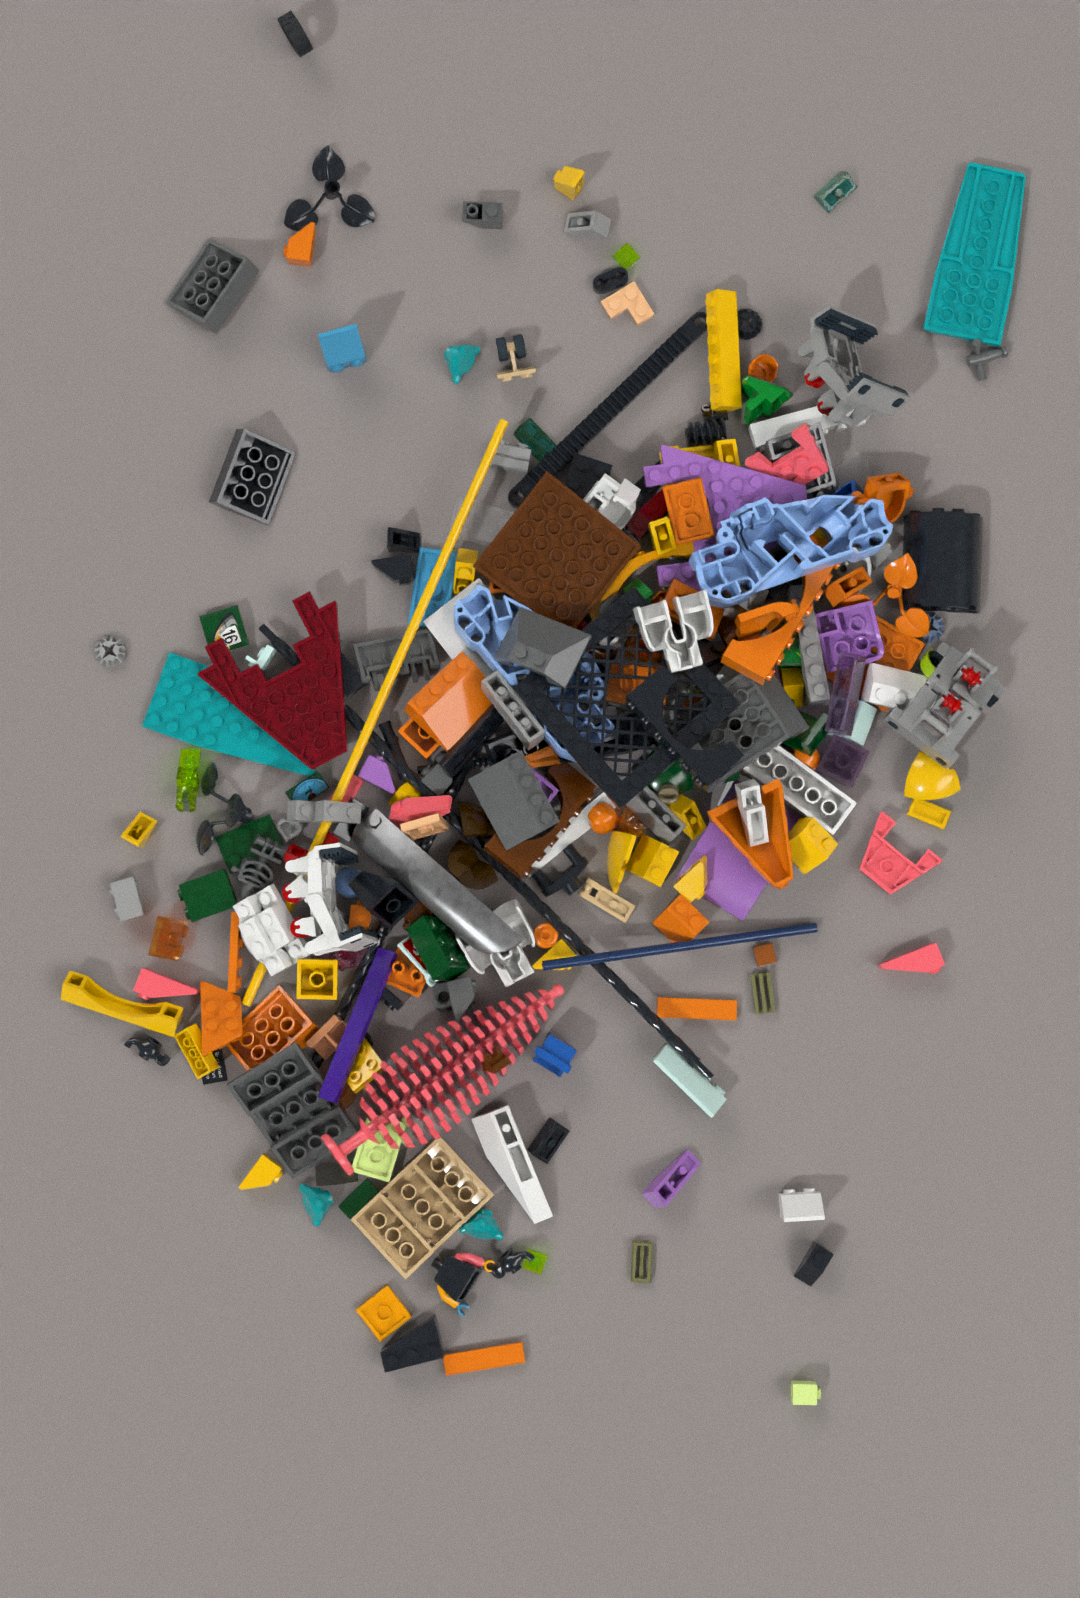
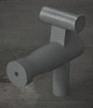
M974 339L967 343V347L973 349L974 354L967 356L966 362L968 367H976L978 379L982 381L987 379L983 364L1000 357L1006 358L1008 353L1005 346L995 350L980 352L978 347L980 340Z

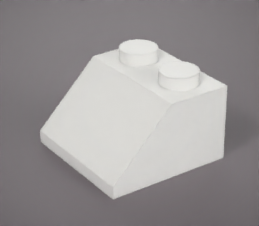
M804 1188L803 1192H796L795 1189H784L783 1193H779L780 1218L784 1222L825 1220L821 1193L816 1191L815 1188Z

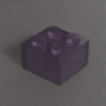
M833 734L814 771L850 789L853 787L870 751Z

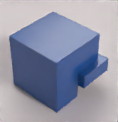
M549 1033L542 1046L537 1045L533 1053L536 1056L533 1062L561 1077L563 1072L568 1074L572 1066L569 1063L577 1050Z

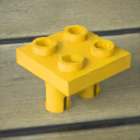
M365 1038L346 1081L356 1094L366 1086L367 1082L369 1084L373 1080L372 1074L374 1071L378 1075L383 1072V1069L380 1067L383 1061Z

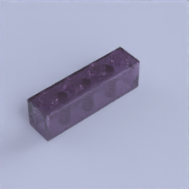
M839 652L825 731L852 736L866 662L865 657L858 654Z

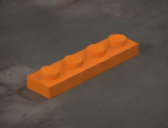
M231 912L227 992L236 993L238 988L241 989L242 977L239 976V968L242 969L243 957L240 956V948L243 949L244 942L238 927L239 917L236 912Z

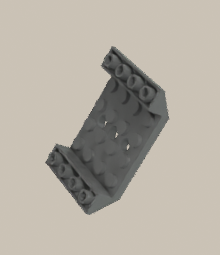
M741 673L724 684L741 705L693 746L692 749L711 750L732 741L745 756L740 763L706 790L708 794L724 784V780L791 737L793 739L809 729L808 724L775 674L770 682L766 680L763 686ZM703 698L693 704L692 707L703 708ZM707 699V702H706V708L711 704V703L708 701V699ZM689 711L679 713L677 720L688 721ZM692 711L691 720L701 712ZM733 720L741 722V727L736 731L730 729V723ZM668 724L666 728L670 734H673V724ZM677 724L676 733L686 725ZM745 736L752 739L749 747L741 746V739Z

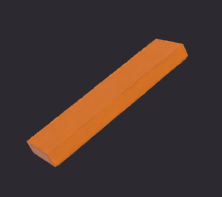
M657 997L656 1015L661 1018L736 1020L737 1000Z
M521 1341L445 1354L443 1361L447 1376L525 1363V1356Z

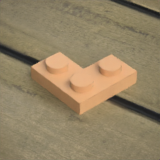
M635 282L630 283L601 301V305L610 320L628 310L637 326L654 317V312Z

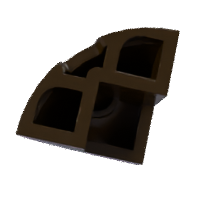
M457 802L463 838L482 836V839L492 838L496 831L483 807L471 802Z
M461 840L455 843L448 856V867L452 875L462 885L473 890H480L498 881L492 865L479 860L472 845Z

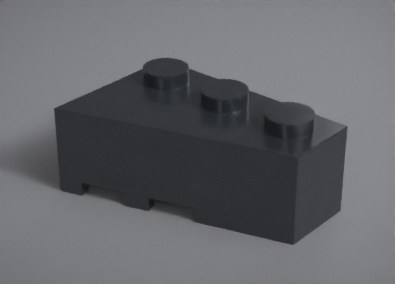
M435 1314L381 1349L380 1354L385 1373L444 1358L445 1351Z

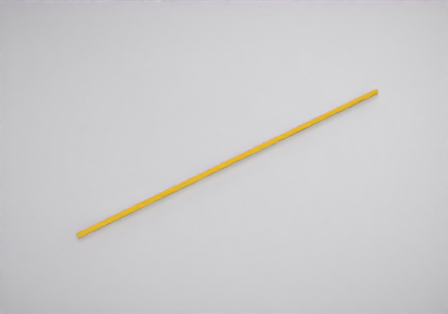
M500 419L331 801L341 802L508 427L509 422ZM321 822L308 852L313 850L314 846L323 844L332 822ZM286 901L285 905L290 914H292L296 903ZM260 961L241 1002L249 1007L267 970L266 966Z

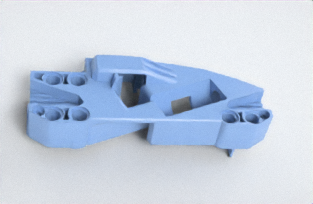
M477 585L468 596L456 601L454 606L455 632L472 652H477L493 672L498 670L513 689L523 680H517L516 677L526 675L527 677L533 671L516 664L513 667L495 661L494 657L519 608L532 610L503 595L502 600L495 601L491 597L488 588ZM467 623L468 626H466L465 629H462V627L459 624ZM477 637L481 639V641L475 642L472 639ZM587 653L582 658L592 659V655ZM580 662V672H591L592 662ZM595 663L594 673H601L597 664ZM576 675L572 676L568 685H576ZM579 675V686H590L591 676ZM594 676L593 687H604L605 683L600 677ZM550 687L549 697L561 698V688ZM544 689L542 692L547 696V689ZM564 689V698L575 699L576 689ZM579 689L578 699L589 700L590 690ZM593 690V693H597L598 696L592 695V700L602 701L603 691ZM551 701L560 711V702ZM563 702V712L574 713L575 703ZM585 704L588 710L584 712L577 705V713L588 714L589 704ZM592 704L591 714L603 715V711L598 707V704ZM529 709L546 731L544 740L559 757L576 762L566 749L560 747L558 740L550 735L547 728ZM565 716L573 725L574 717ZM577 717L576 727L587 728L588 718ZM591 718V720H599L601 725L595 727V725L591 722L590 728L602 729V719ZM605 719V729L614 730L615 726L609 719ZM578 731L587 741V732ZM590 732V742L601 743V733ZM604 733V740L612 735V733Z

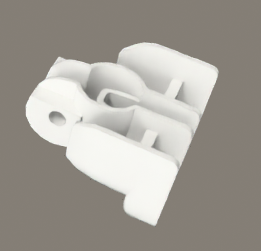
M706 589L672 599L683 639L676 640L673 634L666 600L644 607L638 606L633 609L646 647L651 652L663 650L670 673L703 665L697 640L711 637L713 632V616Z
M517 899L508 901L493 910L500 919L524 939L517 947L509 950L508 953L501 955L500 952L492 954L482 953L472 948L456 934L459 946L475 971L484 974V969L493 964L505 987L534 973V969L522 948L529 944L532 945V948L535 947V938Z

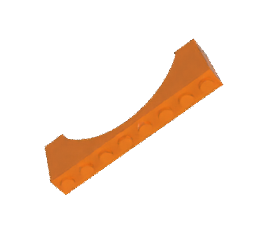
M813 534L809 536L812 542L822 549L828 544V542ZM794 554L796 561L800 564L802 560ZM841 563L802 576V599L799 606L800 613L797 614L798 617L789 620L777 631L761 638L746 641L732 639L722 656L721 663L762 686L766 680L770 682L775 673V670H773L774 666L781 664L785 657L783 651L785 648L790 649L795 640L793 638L794 633L801 631L804 622H802L803 618L810 616L814 609V606H812L814 600L819 601L824 592L821 590L823 585L828 586L833 577L831 572L833 569L837 570Z

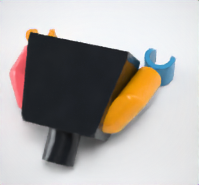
M457 1253L454 1256H447L445 1261L440 1257H436L431 1267L438 1271L434 1281L437 1283L441 1299L451 1307L457 1308L459 1315L464 1316L465 1313L460 1308L464 1306L470 1309L469 1304L464 1300L483 1270L480 1267L483 1266L487 1272H492L491 1269L486 1268V1265L489 1262L495 1264L493 1260H484L482 1257L472 1253Z

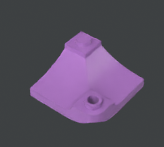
M872 600L815 613L827 673L873 662L883 656L884 645ZM874 646L878 648V653L876 654L871 652V648Z

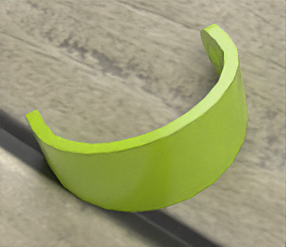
M933 648L928 650L920 661L921 670L927 678L935 669L929 659V655L934 652Z

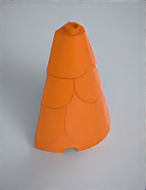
M778 778L760 787L761 801L765 805L769 842L752 847L749 846L740 816L737 797L707 811L710 820L731 841V844L749 861L748 864L772 888L777 887L780 890L788 886V881L793 879L791 844L788 839L783 786Z

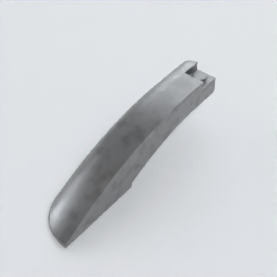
M377 809L363 823L361 822L356 825L352 834V840L472 948L486 954L504 953L517 947L524 940Z

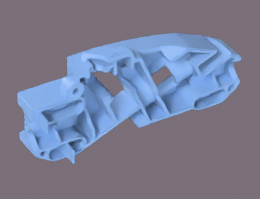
M821 495L808 500L780 505L778 503L772 504L764 497L753 503L745 504L740 509L732 512L729 519L720 521L722 528L716 534L717 544L693 552L689 559V564L692 571L696 572L701 589H706L710 606L722 609L747 601L752 594L847 560L857 562L877 554L891 535L893 528L892 523L886 518L883 501L870 499L866 504L858 505L853 503L856 496ZM819 527L826 529L832 536V540L823 549L814 544L809 538ZM778 540L780 546L789 554L778 563L763 548L765 544ZM869 541L876 542L877 546H870ZM729 550L733 555L726 557L723 551ZM794 554L802 560L800 564L794 559ZM711 557L714 561L707 563L705 558ZM740 587L746 588L748 592L741 594ZM721 594H726L729 598L726 599Z

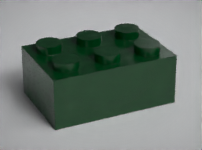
M422 916L406 928L432 980H454L471 968L456 940V936L453 935L450 927L437 916Z

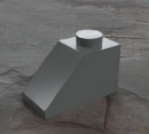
M471 976L447 982L455 1021H460L475 997L474 992L478 991L476 980H472Z

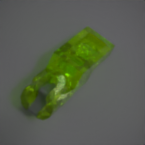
M181 748L176 777L177 792L175 805L176 809L180 812H194L196 810L200 780L201 749Z

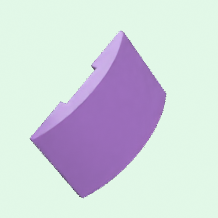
M734 780L720 805L737 797L735 784L740 783V780ZM785 808L789 833L801 817ZM710 821L675 880L705 855L707 857V885L705 888L706 893L702 897L743 921L767 882L748 864L749 861L731 844V841Z

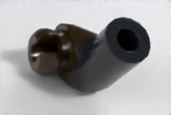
M709 404L702 405L701 415L710 423L712 419H715L716 422L720 418H723L724 421L729 420L727 410L716 412L711 410Z

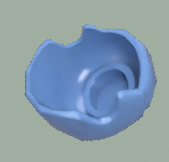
M344 867L337 872L335 884L336 890L340 895L345 898L357 897L348 884L360 871L353 867Z

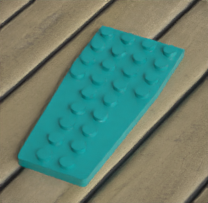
M973 162L967 165L935 270L922 331L968 341L979 339L982 344L1000 347L1013 287L1026 179L1025 174Z
M169 652L142 727L208 750L310 777L315 774L316 769L311 770L198 676V672L209 666Z

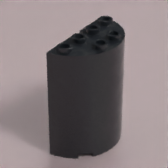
M933 508L932 511L927 512L909 511V514L904 516L903 555L908 553L913 559L917 569V581L909 589L902 588L901 594L903 595L904 610L920 608L929 612L944 611L979 614L983 518L979 513H965L964 509L959 508L952 509V511H944V508Z

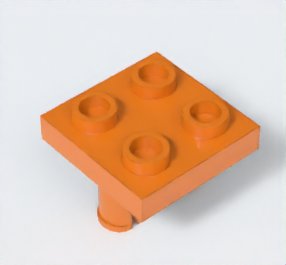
M398 947L395 952L398 955L395 963L392 965V970L386 984L419 998L426 984L425 977Z

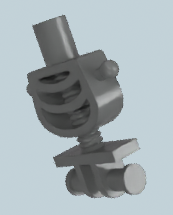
M259 834L256 835L254 844L257 843L262 847L251 844L250 851L260 855V857H246L242 860L240 868L236 866L231 868L232 872H238V880L244 882L238 893L241 897L247 898L251 896L254 888L263 890L267 886L274 884L271 883L274 877L273 869L267 863V860L269 859L280 864L281 857L275 855L274 852L284 856L287 850L286 846L279 845L277 841L272 844L270 843V838L267 837L265 839ZM263 867L269 871V875L262 870Z

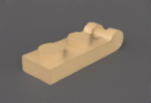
M587 878L585 887L579 891L578 895L626 923L635 905ZM593 888L598 890L595 897L589 895Z

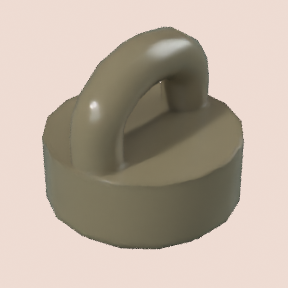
M665 784L659 788L658 796L661 802L671 804L678 800L679 792L676 786Z

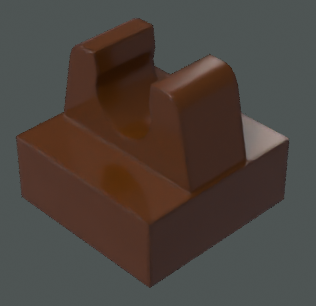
M493 1047V1055L484 1053V1061L481 1065L483 1070L496 1074L509 1065L510 1060L508 1056L503 1055L499 1048Z

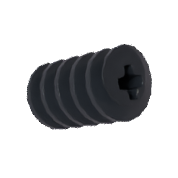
M723 418L719 419L718 424L715 419H712L710 425L707 420H704L702 426L699 421H696L695 427L689 422L687 428L685 427L687 447H690L691 442H694L697 447L700 440L703 446L706 445L707 439H709L711 445H713L715 438L717 441L722 440V437L727 440L726 425Z

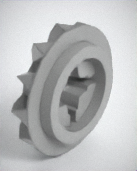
M104 636L101 640L97 641L94 648L95 658L105 667L118 666L126 656L125 644L115 636ZM104 646L108 648L114 646L113 652L116 657L110 654L106 656L107 651Z

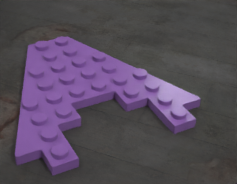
M665 445L660 446L662 464L643 467L645 487L674 484L699 477L702 478L715 536L712 539L693 541L694 552L716 545V534L722 528L720 521L729 519L732 512L740 509L747 503H753L764 497L772 504L778 503L780 505L807 500L806 485ZM778 540L765 544L763 548L769 551L779 545ZM729 550L723 551L726 557L733 555ZM711 557L705 558L707 563L714 561ZM689 562L656 566L659 586L670 585L672 580L676 579L697 591L702 590L698 583L696 572L692 571Z

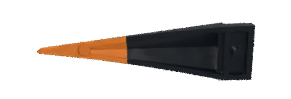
M630 710L614 715L640 718L635 712L632 713ZM609 719L615 726L614 730H616V720ZM620 720L619 730L630 731L631 721ZM634 721L633 731H645L640 721ZM601 723L595 724V727L600 726ZM616 734L610 735L604 740V743L615 744ZM619 734L618 744L629 745L630 735ZM633 735L632 745L644 746V736ZM550 746L525 756L531 768L574 762L559 757ZM596 746L594 750L600 755V747ZM603 747V757L614 756L615 748ZM618 748L617 755L629 754V749Z

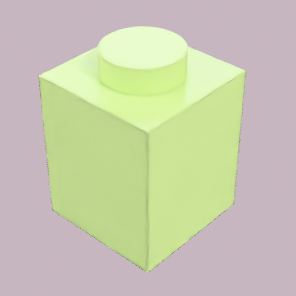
M791 1380V1402L793 1405H817V1399H821V1388L817 1387L815 1381Z

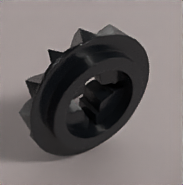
M750 308L741 309L737 312L738 337L743 340L755 338L762 328V319L758 312ZM748 319H751V327L749 328L748 326H746L741 330L743 325L742 320L747 321Z

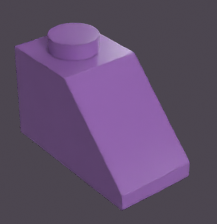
M377 754L374 757L369 755L358 776L394 795L396 788L389 767L384 763L386 759Z

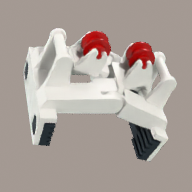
M342 843L314 846V849L308 852L307 856L290 860L285 864V869L297 875L298 878L283 887L282 897L290 903H298L304 899L305 903H308L311 917L294 919L290 925L291 933L299 938L315 937L314 940L306 943L305 951L316 956L340 950L357 952L379 943L378 936L374 930L367 931L359 925L357 928L349 929L348 924H345L336 906L335 866L354 864V862L359 863L358 852Z

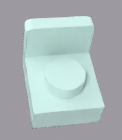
M267 644L266 648L262 647L257 655L259 659L257 661L248 655L245 659L250 661L248 663L250 667L259 664L260 668L265 671L277 650Z

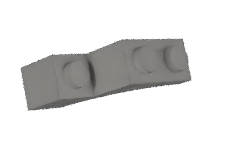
M303 800L288 801L287 821L360 824L362 804L328 800L316 802Z

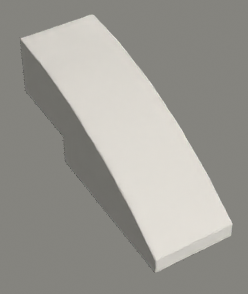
M754 779L735 784L740 816L749 846L752 847L769 842L765 805L761 801L760 785Z

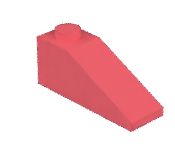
M445 795L405 798L391 806L389 820L401 830L400 824L437 813L443 816L450 813L453 797Z
M931 943L878 964V967L880 969L929 972L931 975L941 971L940 967L944 966L945 963L937 944Z
M147 968L141 969L133 991L138 992V997L146 1000L149 997L157 998L200 993V990Z

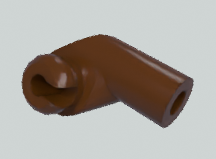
M595 649V657L606 660L607 651ZM610 650L609 660L615 659L618 650L614 652Z

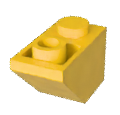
M458 549L453 594H459L475 581L476 569L473 567V564L478 559L477 550Z

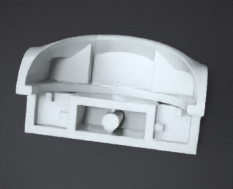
M605 473L583 500L622 530L635 512L636 499L641 489L626 478L619 484Z
M274 884L267 886L233 906L239 917L238 927L246 948L257 961L259 960L266 966L271 976L297 964V959H306V957L311 955L305 951V939L296 937L291 933L290 925L294 919Z

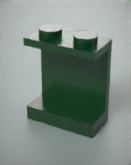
M798 710L808 724L809 729L793 739L792 737L783 744L808 756H812L832 729L831 718L823 713L818 719Z
M221 869L179 884L180 889L177 890L180 900L184 901L186 905L184 909L187 920L191 919L192 923L228 909H234L233 906L238 903L226 869Z

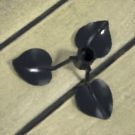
M327 145L317 154L312 165V173L315 179L318 181L327 180L324 185L323 194L313 208L305 200L298 199L293 201L286 210L284 225L297 232L310 222L317 225L318 216L314 211L319 207L324 198L329 200L339 198L344 206L341 210V218L350 227H362L375 221V213L369 202L360 195L352 194L348 197L347 202L343 200L342 194L339 193L340 184L338 180L344 175L345 166L342 159Z
M211 762L203 774L201 790L206 796L211 794L228 803L225 820L213 821L210 824L208 820H204L200 824L196 843L201 856H204L203 854L212 844L214 836L212 827L214 825L226 824L227 827H232L238 822L248 823L252 814L251 809L245 807L239 794H233L228 800L214 791L218 783V773L214 762Z

